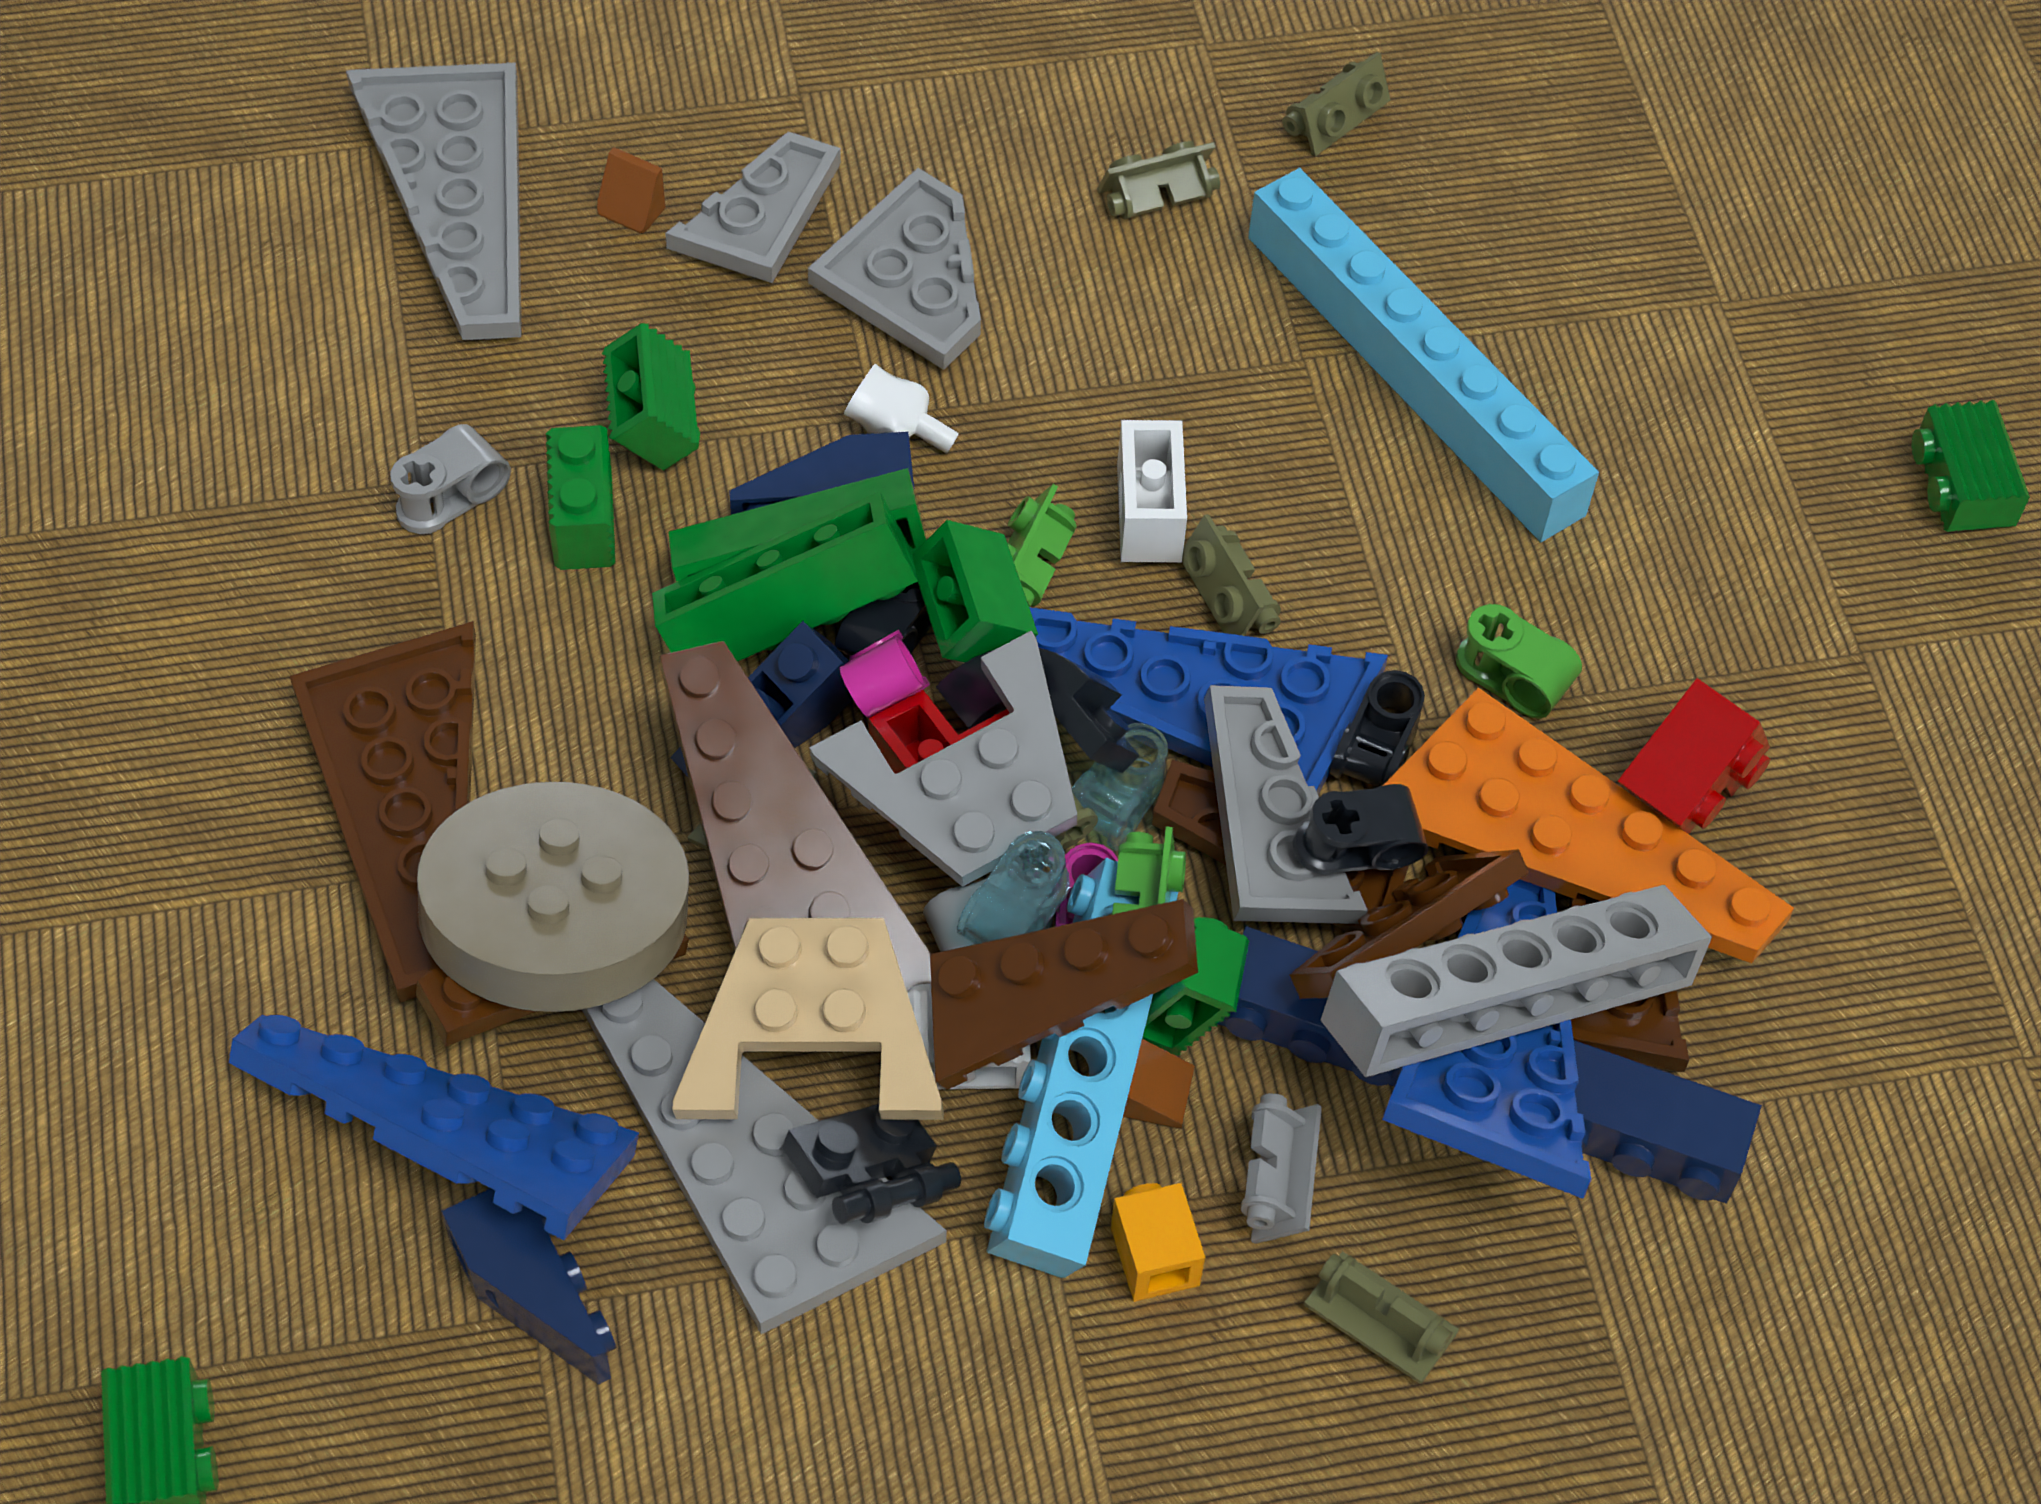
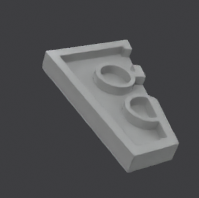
M787 132L743 168L742 178L722 195L714 192L702 202V211L686 225L679 221L665 233L667 249L773 283L841 164L840 148Z

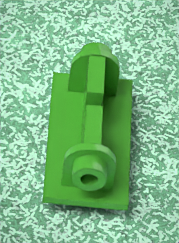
M1054 483L1035 500L1026 496L1017 506L1008 522V527L1014 530L1008 541V546L1029 607L1040 603L1056 570L1040 559L1038 554L1056 564L1061 559L1076 530L1074 511L1066 505H1054L1051 503L1058 488Z
M1166 827L1164 844L1153 843V836L1148 833H1128L1126 843H1122L1118 847L1119 857L1115 894L1140 896L1139 905L1113 903L1112 914L1170 902V893L1183 892L1186 852L1175 851L1173 827Z

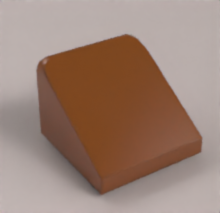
M613 147L608 154L597 201V213L633 231L644 233L666 208L663 170L659 166Z
M1142 1039L1123 1117L1182 1129L1195 1066Z

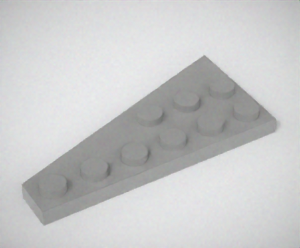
M654 979L625 997L603 1005L582 1009L761 1334L946 1243L947 1230L920 1207L917 1208L911 1203L893 1208L888 1218L866 1224L858 1219L840 1224L832 1211V1201L835 1197L842 1195L840 1191L816 1198L782 1149L789 1129L819 1120L743 1055L741 1058L738 1119H676L672 1111L673 1099L705 1023ZM886 1178L881 1179L883 1182L888 1181Z

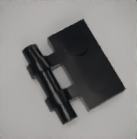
M879 1104L789 1129L782 1149L816 1198L840 1191L842 1195L835 1197L832 1201L834 1217L840 1224L858 1219L866 1224L888 1218L893 1208L909 1203L917 1208L940 1201L944 1192L957 1189L961 1185L960 1170L953 1162L934 1166L930 1163L937 1145L919 1120H882ZM891 1176L893 1178V1180L887 1182H883L881 1180L882 1178Z

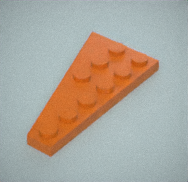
M1479 687L1384 784H1402L1410 789L1428 846L1437 849L1439 844L1443 843L1467 853L1519 849L1529 871L1521 880L1576 899L1577 894L1580 893L1603 901L1618 897L1627 892H1638L1665 885L1712 936L1708 948L1751 964L1788 923L1794 907Z

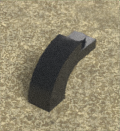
M1039 648L1055 717L1090 759L1123 774L1140 755L1124 737L1129 731L1127 724L1110 708L1122 694L1098 674L1055 652ZM992 651L976 656L960 665L936 686L969 729L1007 709L981 669V657Z

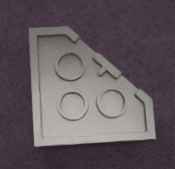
M920 168L912 172L808 267V283L943 370L980 336L981 317L974 286L970 243L966 232L963 195Z

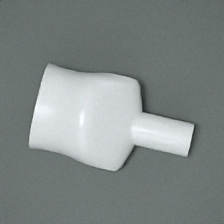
M877 364L872 366L844 412V415L860 423L868 434L909 431V437L915 434L946 454L959 435L958 432L927 414L929 394L922 385L895 377Z

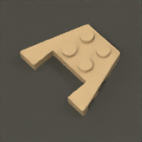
M749 918L673 1099L672 1111L676 1119H738L742 1053L745 1051H881L879 1097L881 1119L943 1120L944 1109L884 918Z

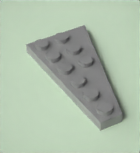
M516 63L346 70L351 92L462 340L522 337L518 77Z

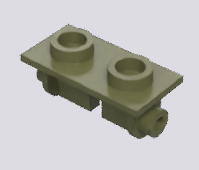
M1376 52L1365 61L1358 63L1349 62L1346 64L1341 73L1320 87V94L1312 93L1300 103L1290 105L1286 110V116L1283 118L1282 123L1290 135L1297 136L1300 134L1308 137L1313 156L1320 154L1391 101L1381 53Z
M1193 141L1180 142L1163 150L1161 156L1142 160L1141 155L1138 154L1120 158L1109 165V169H1107L1097 187L1098 194L1112 190L1113 193L1107 194L1109 211L1112 216L1121 215L1124 219L1161 210L1164 207V203L1159 189L1163 187L1167 188L1172 206L1209 198L1213 190L1220 189V177L1215 167L1207 168L1206 161L1215 149L1214 142L1196 147Z
M1204 515L1183 548L1182 563L1223 633L1245 636L1249 629L1257 628L1262 634L1275 630L1281 623V619L1278 616L1281 612V607L1276 600H1273L1261 579H1247L1252 576L1255 568L1240 545L1238 535L1234 531H1228L1225 526H1216L1210 515Z
M1343 1251L1339 1256L1336 1254L1330 1256L1319 1274L1321 1281L1304 1302L1305 1307L1419 1384L1423 1383L1460 1330Z

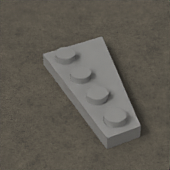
M1210 685L1204 698L1233 920L1359 924L1357 920L1366 914L1368 910L1360 891L1353 892L1345 872L1329 875L1314 873L1306 869L1297 860L1293 852L1292 841L1295 833L1303 823L1310 820L1312 806L1319 796L1314 785L1308 786L1298 765L1301 757L1272 688Z

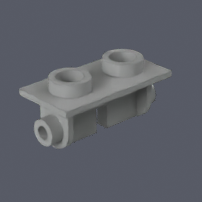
M1269 1093L1262 1095L1260 1103L1252 1108L1251 1117L1254 1122L1251 1149L1261 1156L1258 1159L1249 1161L1245 1198L1242 1200L1241 1211L1247 1216L1246 1223L1252 1227L1251 1242L1255 1244L1309 1231L1322 1109L1318 1104L1293 1111L1287 1107V1099L1284 1096Z

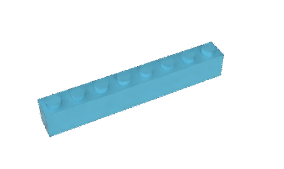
M1301 168L1254 192L1248 236L1252 243L1540 543L1587 515L1599 471Z

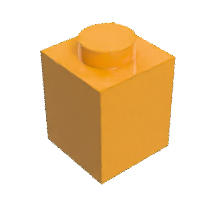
M1157 1183L1141 1184L1129 1189L1122 1197L1114 1198L1111 1231L1133 1302L1200 1286L1205 1254L1182 1183L1161 1187Z

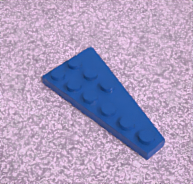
M1029 607L1038 632L1036 636L1038 648L1055 652L1098 674L1111 683L1122 696L1110 708L1127 724L1129 732L1212 768L1213 763L1204 698L1209 686L1272 688L1301 757L1298 765L1308 786L1314 785L1318 795L1330 774L1331 764L1345 729L1349 723L1353 722L1370 683L1377 675L1384 672L1388 658L1386 654L1366 652L1365 659L1331 655L1332 647L1310 644L1307 651L1272 647L1265 638L1170 626L1169 633L1135 629L1136 621L1114 618L1112 625L1076 621L1072 613Z
M1519 879L1507 887L1509 896L1500 903L1486 909L1469 912L1458 938L1466 934H1477L1512 925L1520 920H1531L1557 913L1555 892ZM1571 1020L1421 1061L1402 1068L1382 1120L1582 1199L1591 1182L1589 1161L1583 1160L1581 1144L1585 1135L1583 1114L1577 1112L1575 1089L1579 1079Z
M261 1015L232 1038L229 1057L231 1065L288 1095L302 1096L312 1093L326 1101L324 1114L343 1124L352 1121L353 1116L375 1127L373 1140L456 1184H469L478 1181L495 1190L493 1203L513 1214L521 1211L523 1205L545 1216L544 1230L562 1240L567 1238L635 1156L639 1132L620 1127L614 1119L608 1116L594 1113L582 1115L556 1107L550 1099L541 1095L529 1093L518 1095L492 1087L486 1079L477 1075H454L428 1067L424 1060L413 1055H390L364 1047V1044L359 1039L342 1034L326 1035L301 1027L297 1020L288 1016Z

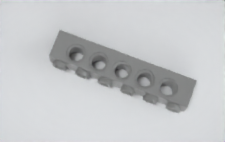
M1665 885L1638 892H1627L1615 898L1584 906H1573L1565 911L1531 920H1520L1512 925L1477 934H1466L1451 941L1420 949H1409L1401 954L1367 963H1355L1344 969L1337 970L1321 1021L1362 1074L1368 1077L1691 986L1712 936Z

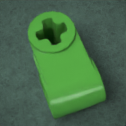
M1498 604L1479 606L1472 612L1466 625L1468 637L1461 642L1456 653V665L1468 680L1480 684L1509 702L1520 713L1537 719L1548 716L1582 672L1581 659L1570 645L1563 640L1548 635L1519 617L1511 609ZM1499 624H1503L1504 628L1501 637H1495ZM1478 652H1483L1481 662L1478 666L1475 664L1476 657L1478 655Z

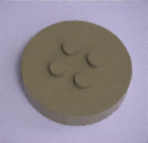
M536 782L516 785L486 794L458 809L435 830L422 852L418 866L419 927L429 954L445 974L457 984L482 998L501 1005L533 1011L559 1012L592 1008L610 1003L640 989L660 974L674 958L685 936L688 916L689 869L679 840L669 826L647 807L624 795L604 788L572 782Z

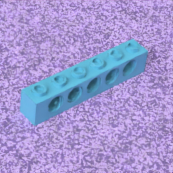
M1105 858L1087 876L1081 874L1077 878L1067 905V911L1075 914L1073 923L1112 915L1113 903L1139 905L1140 896L1115 894L1117 861ZM1178 892L1170 893V902L1177 900ZM1153 994L1120 1010L1111 1006L1105 1009V1013H1096L1083 1020L1085 1026L1062 1037L1054 1033L1042 1039L1037 1061L1031 1060L1021 1079L1018 1096L1019 1099L1026 1101L1020 1124L1015 1123L1012 1126L1003 1147L1002 1163L1009 1165L1003 1189L998 1188L995 1191L986 1212L985 1228L992 1230L986 1253L1060 1278H1065L1086 1265ZM1069 1050L1080 1053L1086 1059L1089 1066V1076H1083L1072 1068L1068 1058ZM1052 1113L1061 1114L1070 1122L1073 1129L1072 1141L1062 1138L1055 1131L1052 1124ZM1036 1176L1045 1178L1054 1186L1057 1194L1056 1206L1045 1203L1038 1196L1035 1188Z

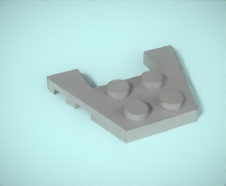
M1032 631L981 657L982 671L1010 714L913 766L895 774L862 721L809 747L811 759L816 767L826 775L831 773L851 790V795L869 810L873 808L899 829L900 836L962 887L1077 825L1078 814L1037 639Z

